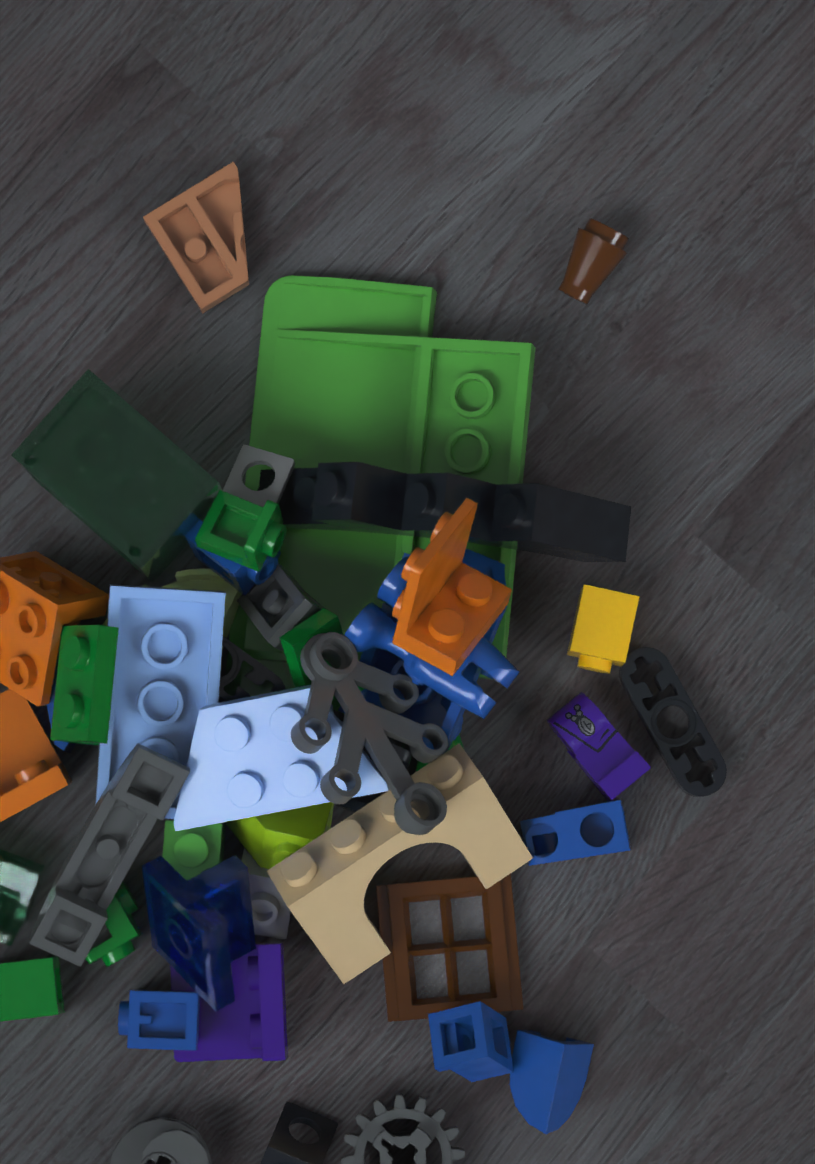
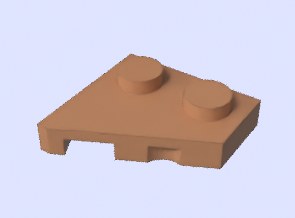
M234 162L143 217L144 222L202 314L249 285L238 168Z

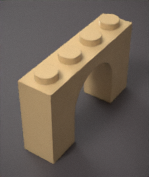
M460 743L411 775L414 783L423 782L436 787L444 796L447 804V813L444 820L429 833L424 835L409 834L397 825L394 817L396 799L391 790H389L267 870L287 907L343 984L391 953L364 910V898L367 887L375 873L396 854L407 848L424 843L436 842L451 845L462 853L485 889H488L533 859L486 780ZM412 808L413 812L420 818L419 813Z

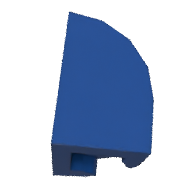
M517 1030L512 1054L514 1072L510 1073V1089L516 1108L529 1125L544 1134H548L558 1130L570 1118L582 1095L594 1044L566 1037V1041H558L542 1036L540 1032Z

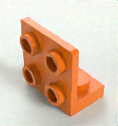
M469 498L464 500L454 514L446 511L440 517L432 532L431 543L425 550L417 547L411 553L401 574V578L406 580L407 584L398 597L392 611V616L398 619L392 643L451 676L457 672L508 605L512 592L511 588L463 563L478 503Z
M37 551L0 557V683L37 707L49 704L62 627L78 625L81 623V620L105 616L109 594Z
M11 689L0 693V822L73 782L31 704Z

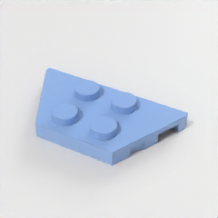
M311 685L202 707L198 713L187 761L190 773L181 787L173 822L175 831L330 802L322 794L320 782L322 777L334 766L343 722L335 716L333 705L331 704L327 718L332 731L331 738L318 752L313 754L301 752L291 740L292 727L305 714ZM305 727L307 735L317 740L316 733L311 728ZM363 750L358 770L361 778V788L354 797L389 791L390 788L377 766ZM335 777L336 785L340 789L347 791L346 784L340 778Z

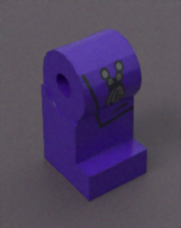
M583 692L576 695L546 720L554 733L567 747V752L608 802L612 801L651 769L637 751H634L599 708Z

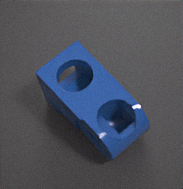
M622 800L555 812L554 815L520 821L523 842L533 859L527 862L528 866L631 850Z

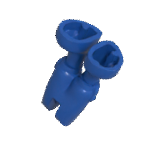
M407 556L400 560L391 570L377 593V598L392 609L407 584V581L401 578L402 570L409 558ZM373 602L363 608L344 634L354 644L357 652L379 648L404 660V669L414 684L422 686L425 684L451 702L482 719L486 718L497 702L485 694L483 689L474 680L470 682L462 676L467 666L473 663L481 669L480 674L494 679L507 689L520 673L485 637H482L457 672L451 676L394 645L392 641L397 623Z

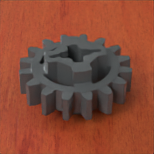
M399 1093L396 1094L394 1108L387 1109L378 1098L373 1101L376 1114L373 1118L370 1119L362 1113H358L355 1116V1120L362 1128L360 1134H345L344 1141L350 1146L355 1147V1153L342 1156L341 1164H365L364 1152L368 1141L380 1152V1164H392L393 1154L389 1150V1145L382 1139H385L392 1146L395 1144L401 1149L407 1147L409 1143L415 1146L413 1159L416 1164H428L426 1162V1148L435 1136L441 1147V1164H452V1161L464 1158L465 1150L450 1146L449 1141L455 1139L460 1134L457 1126L443 1129L440 1124L446 1115V1111L442 1107L429 1115L425 1112V1097L420 1096L412 1108L406 1107L403 1094ZM394 1119H412L419 1122L410 1131L393 1132L386 1125H383Z

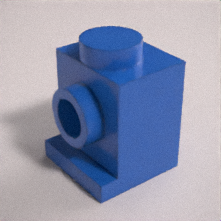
M481 1001L428 1014L435 1070L441 1072L450 1069L470 1082L514 1072L506 1017Z

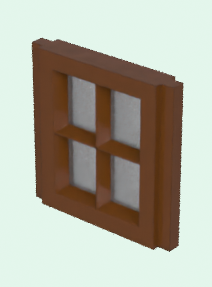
M511 873L488 889H485L477 876L376 886L380 936L391 952L383 958L388 1022L428 1019V1014L479 1001L497 1012L523 1010Z

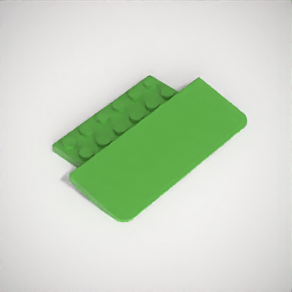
M294 275L282 277L269 287L264 300L249 446L292 458L295 462L294 468H318V463L361 462L407 474L448 472L493 484H523L536 347L532 343L432 338L437 291L433 287L333 277ZM262 464L252 466L246 472L245 486L257 491L261 470L272 468ZM287 528L286 536L280 549L281 555L278 558V563L291 573L306 593L327 610L338 616L344 635L356 616L369 603L373 602L382 608L384 602L377 598L378 590L391 570L402 560L404 553L411 554L417 547L425 550L431 542L430 538L343 530ZM467 543L466 549L505 564L506 586L511 588L513 592L516 549ZM512 592L492 643L505 657L507 656ZM239 605L230 628L229 640L276 674L283 681L286 689L295 688L284 652L276 649L266 641ZM229 651L227 654L225 675L229 672L232 665V658ZM357 652L358 661L360 660L363 652ZM243 661L237 677L231 683L224 686V691L234 695L238 685L248 692L250 696L270 693L274 685L271 681L265 680L259 686L246 678L244 675L251 671L253 667ZM482 674L478 677L480 679H490Z

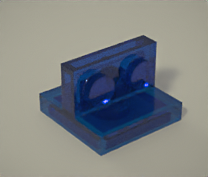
M234 855L186 881L162 856L144 864L142 871L152 947L216 1012L233 1003L235 995L231 962L256 949L248 867Z

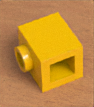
M583 585L580 590L567 655L579 658L577 667L610 674L612 665L621 667L626 663L640 596Z

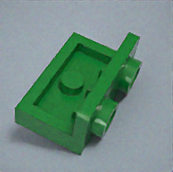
M104 625L62 627L50 740L98 746L99 743H107L118 627Z

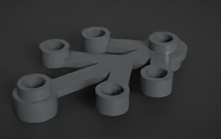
M329 632L313 636L303 646L300 655L302 668L312 682L305 714L292 727L291 740L298 750L307 754L318 752L330 740L332 731L327 718L333 696L335 695L345 715L334 766L322 777L320 782L322 794L328 801L334 804H345L359 792L361 778L358 770L363 746H365L396 799L394 817L397 825L409 834L424 835L429 833L446 816L447 804L445 798L431 784L423 782L414 783L388 737L408 744L409 751H411L412 756L422 763H431L447 750L448 738L446 733L435 724L427 723L422 725L398 715L407 711L419 697L418 687L409 676L404 674L391 675L358 661V654L354 644L342 634ZM324 659H326L327 661H329V663L331 664V666H329V665L324 661ZM358 686L378 693L384 708L367 702ZM393 688L400 690L405 700L398 698ZM305 727L311 728L316 733L317 740L307 735ZM422 737L431 741L434 750L424 744ZM335 777L340 778L346 784L347 791L340 789L336 785ZM412 808L419 813L420 818L413 812Z

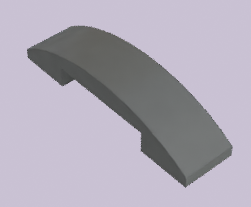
M139 743L134 747L102 793L68 853L29 937V944L75 965L82 966L108 919V906L157 819L163 821L190 773L189 767Z

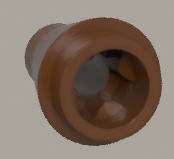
M590 218L584 229L578 228L565 276L558 290L588 305L592 295L626 256L627 253L623 249L629 238L609 226Z

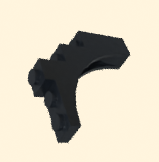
M361 462L318 463V468H294L279 502L283 525L290 529L343 530L431 538L440 517L446 511L454 514L464 500L469 498L478 503L468 543L534 552L581 562H626L631 506L539 483L493 484L448 472L407 474ZM273 469L261 470L257 491L264 490L273 483L275 479Z

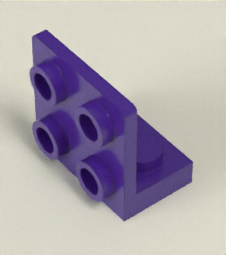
M283 942L173 948L170 951L171 991L200 992L198 1050H174V1059L177 1062L262 1058V1061H281L287 1059L288 1041Z

